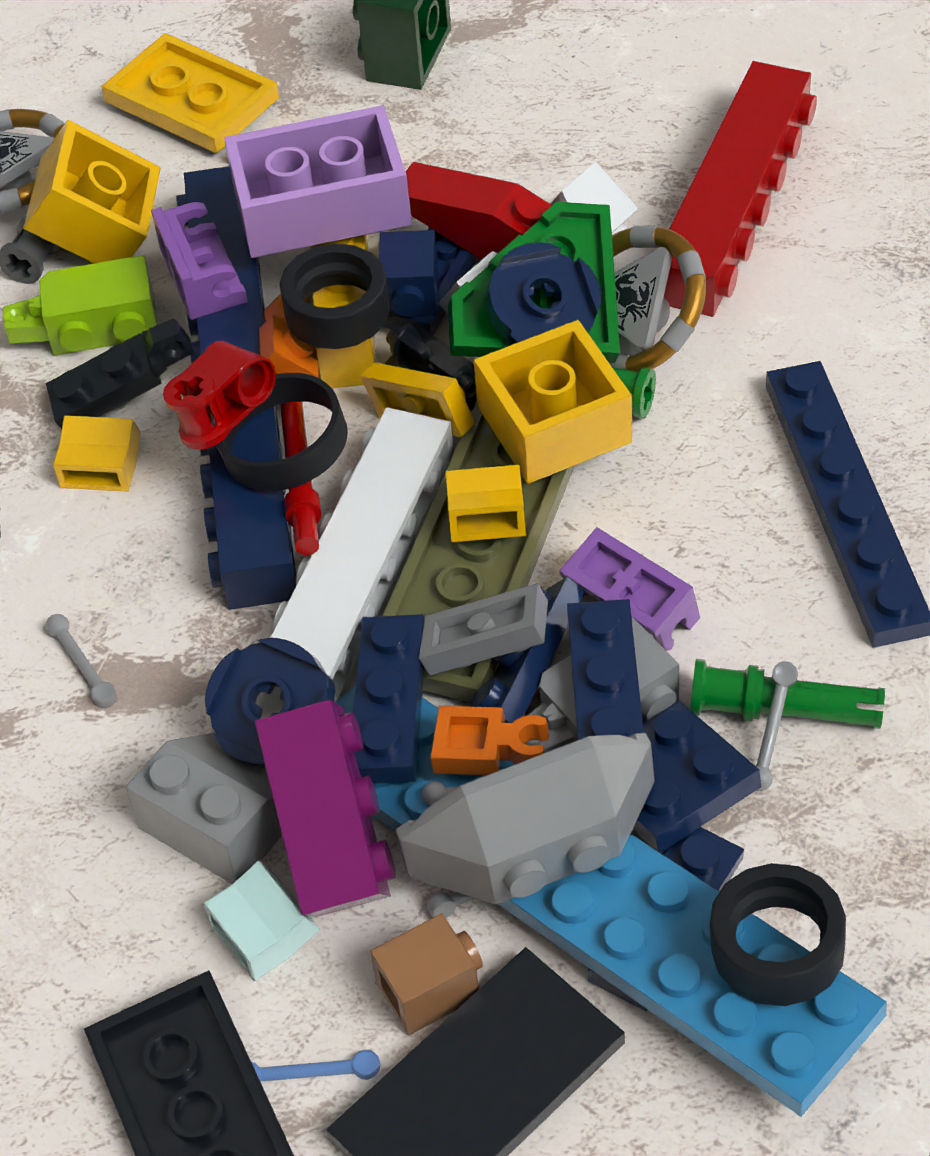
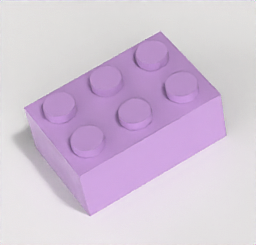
M384 105L224 137L233 187L251 258L412 225L407 175Z

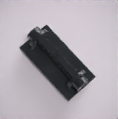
M397 324L393 326L386 337L387 343L390 344L392 356L384 364L456 378L465 393V400L471 412L477 401L474 364L463 356H450V347L420 326L417 329L411 325L401 326Z

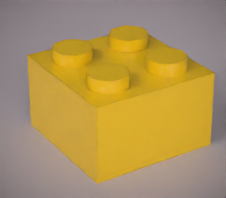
M67 120L40 159L23 229L91 263L132 257L148 236L152 216L151 210H153L161 167Z
M579 320L474 359L477 407L513 463L520 465V473L527 484L632 443V395Z

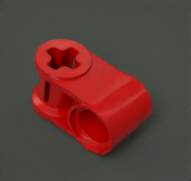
M216 341L209 345L202 355L187 369L168 382L162 394L167 407L176 412L181 424L178 432L182 443L190 449L201 450L216 446L225 440L238 423L270 396L275 385V366L270 359L226 341Z

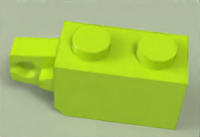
M145 255L49 271L39 280L40 295L3 306V323L9 344L49 341L54 356L118 345L142 333V331L149 330V328L158 325L154 292Z

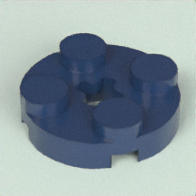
M550 243L521 245L509 251L502 258L500 265L493 271L485 294V303L489 319L497 332L504 337L507 347L576 320L580 321L589 334L601 304V292L596 276L579 257L576 262L573 261L570 257L560 254L561 247ZM534 289H542L545 296H554L556 301L551 304L550 308H541L534 304L531 299L534 295Z
M280 638L257 640L259 642L257 644L249 645L243 650L237 648L227 654L213 671L205 694L206 714L211 718V726L216 733L214 736L219 745L234 757L258 767L266 768L255 725V720H259L263 709L255 703L260 692L270 695L275 686L282 689L280 699L284 702L283 708L279 713H272L271 716L329 699L334 701L336 692L333 680L327 675L318 659L296 643Z

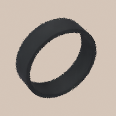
M281 373L276 374L275 385L266 401L254 408L238 423L225 440L217 444V447L228 472L237 482L256 490H285L305 484L331 467L345 447L348 429L337 396L329 384L320 378L308 374ZM288 402H312L322 405L332 412L330 422L323 434L309 447L293 456L270 462H253L241 459L230 452L235 436L245 423L270 407Z

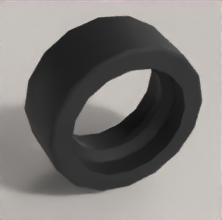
M334 243L314 247L296 256L284 269L279 283L288 329L298 340L316 348L341 349L356 346L375 336L387 321L390 311V300L384 266L373 253L358 246ZM338 284L351 285L366 291L360 299L348 305L335 308L316 307L304 302L311 293L323 287Z
M770 863L744 870L726 882L713 901L710 918L711 952L718 974L734 992L759 1004L788 1006L811 1000L832 985L843 967L846 943V915L838 894L821 876L799 866ZM771 907L789 908L809 916L818 925L820 941L814 950L802 958L786 962L766 961L745 952L738 945L736 930L740 921L755 911Z

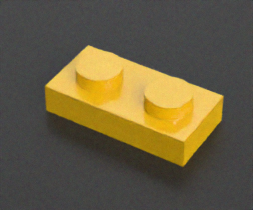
M375 362L360 376L380 419L386 407L446 420L451 422L452 436L461 438L475 424L465 400V393L456 378Z

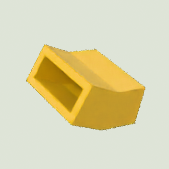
M64 416L60 444L53 463L60 488L129 492L136 468L141 432L134 420Z
M520 465L446 471L451 542L526 536Z

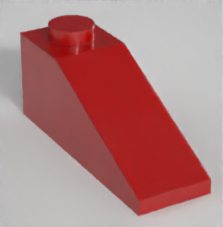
M413 162L405 171L411 216L481 260L491 251L499 253L519 234L522 236L540 220L541 215L552 206L547 201L514 182Z

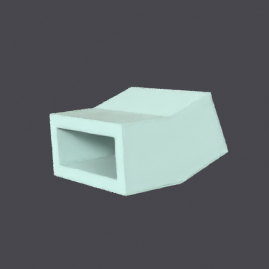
M257 861L231 886L204 903L210 924L255 981L289 959L320 930L310 916H303L301 914L298 901L275 873L260 861Z

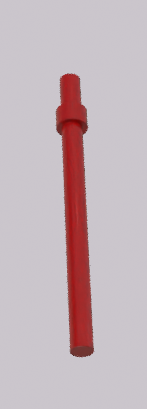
M302 402L280 404L286 458L308 447ZM311 480L305 484L290 488L284 499L286 520L293 526L295 549L301 555H312L319 549L317 523L322 515L319 494L312 488Z

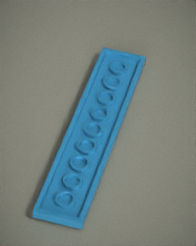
M356 684L336 702L344 708L345 714L351 713L354 710ZM423 697L416 782L373 783L380 810L379 814L373 817L394 832H396L395 829L405 822L417 820L429 807L422 798L423 788L428 783L435 781L442 783L445 787H458L487 776L433 772L431 752L439 708ZM500 760L499 771L515 764L512 761ZM630 834L621 855L608 860L600 868L587 873L577 872L549 883L533 895L522 898L514 897L498 903L502 908L800 1117L804 1115L886 1017L887 1001L841 971L830 987L811 1000L788 1006L759 1004L734 992L718 974L711 952L710 918L713 901L719 894V891L632 834ZM754 914L740 921L737 926L736 939L738 945L745 952L761 960L786 962L802 958L810 952Z

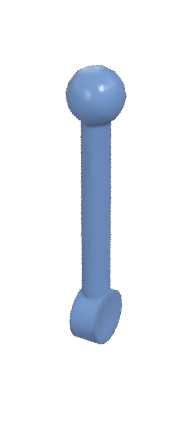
M371 1050L359 1051L355 1054L353 1060L259 1067L255 1062H252L260 1082L355 1074L357 1077L367 1080L376 1076L380 1069L379 1058Z

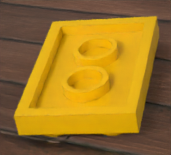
M167 33L160 36L101 86L105 102L216 154L226 146L224 137L241 133L279 99L277 82Z

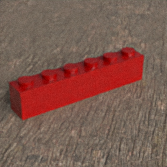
M752 61L669 228L687 239L700 256L706 275V294L702 315L714 317L722 298H730L732 296L738 277L739 261H748L754 244V229L756 225L763 227L767 220L771 204V192H779L781 190L786 174L787 158L794 159L796 157L802 138V126H810L813 121L817 96L810 94V72ZM672 255L664 298L668 301L670 307L681 309L685 296V283L678 261Z

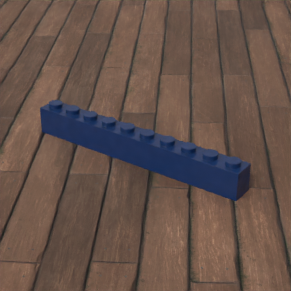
M230 166L184 172L185 194L176 195L177 207L192 202L203 203L208 211V214L201 218L190 219L186 222L185 226L188 225L189 228H193L198 224L214 222L240 283L243 284L246 290L248 300L247 303L190 320L187 313L190 335H198L199 341L191 342L194 353L190 355L191 363L198 359L206 348L216 341H226L260 355L259 328L266 322L259 257L251 258L233 187ZM276 406L260 412L245 423L233 440L230 451L233 455L253 462H270L283 459ZM217 445L208 449H201V456L209 455L210 463L200 465L203 493L205 499L213 498L214 507L204 508L208 542H217L218 546L217 552L208 553V566L212 587L224 588L229 610L289 601L296 588L297 576L291 525L287 522L284 499L287 494L286 489L263 491L244 486L237 482L228 472Z

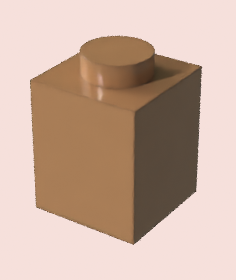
M443 913L370 950L376 983L408 1036L456 1011L479 990L477 970L483 967L479 951L466 931L458 934L454 932Z

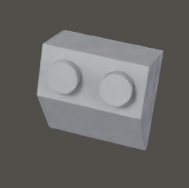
M213 733L166 741L125 786L139 829L231 884L236 882L257 861H261L282 837L266 768L248 764L234 757L219 745Z

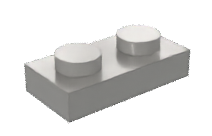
M536 583L427 615L424 621L419 660L428 674L434 675L455 668H465L476 662L511 652H521L530 647L543 644L545 640L548 599L539 584Z

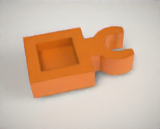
M279 294L264 311L266 322L259 328L260 355L272 361L276 374L303 373L318 378L319 368L316 347L298 340L288 329L282 297Z
M439 706L431 752L433 772L441 774L489 775L499 771L500 760L512 761L514 764H518L544 754L543 746L526 745L525 743L531 740L547 741L549 739L547 718L538 715H527L516 719L513 723H505L503 708Z

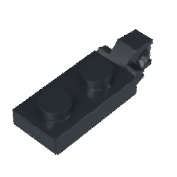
M171 319L151 327L149 330L142 331V333L113 346L102 354L46 383L55 423L62 429L64 416L100 417L162 384L160 375L167 370V367L194 353L189 335L175 319Z

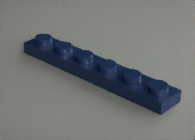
M821 361L767 371L766 390L872 647L875 648L930 636V610Z

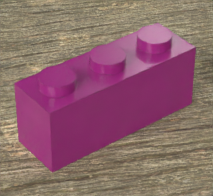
M329 699L255 720L301 914L303 916L319 917L391 897L387 881L396 878L394 861L386 840L377 842L371 816L379 814V803L370 776L361 777L355 752L363 750V740L354 713L345 714L342 706Z

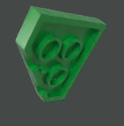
M555 202L541 215L540 220L522 236L519 234L489 261L488 266L471 282H465L451 295L448 304L450 356L482 357L507 347L504 337L497 332L491 323L485 303V294L493 271L500 265L502 258L509 251L521 245L550 243L561 247L560 254L570 257L575 262L579 257L591 268L596 276L601 292V304L589 335L607 361L615 363L620 354L610 205ZM534 289V295L531 299L534 304L541 308H550L551 304L556 301L554 296H545L542 289Z

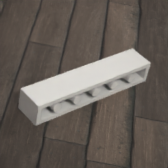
M386 407L376 428H369L364 437L362 456L355 470L349 469L344 476L340 493L341 498L334 512H327L321 522L319 549L312 556H305L297 572L296 588L289 602L283 601L276 611L273 633L270 638H280L294 642L318 659L327 675L331 677L335 684L334 702H337L345 694L358 666L362 617H378L382 615L454 454L450 421ZM275 686L270 695L260 692L257 698L259 706L263 711L279 713L282 710L284 702L280 699L282 691L280 687Z

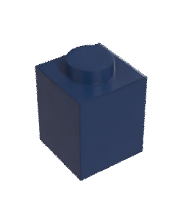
M435 230L380 232L379 261L384 266L390 300L388 318L438 316L439 266Z

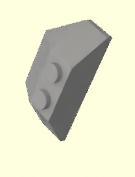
M637 733L630 737L621 735L588 736L457 787L429 806L417 820L407 821L395 829L404 866L409 877L496 905L514 897L522 898L533 895L545 885L577 872L587 873L600 868L608 860L621 855L655 782L650 740L646 733Z

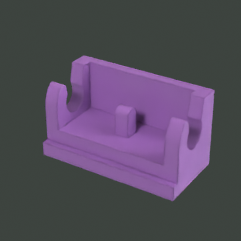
M192 202L165 211L161 207L151 210L160 251L190 320L248 302L246 290L243 284L240 283L214 222L198 224L193 228L184 227L190 219L201 218L208 214L203 203Z
M598 527L593 530L559 570L562 578L568 576L585 590L583 596L589 594L598 601L630 599L631 617L649 634L653 635V638L666 650H671L674 646V639L671 636L678 622L691 630L700 619L693 586Z

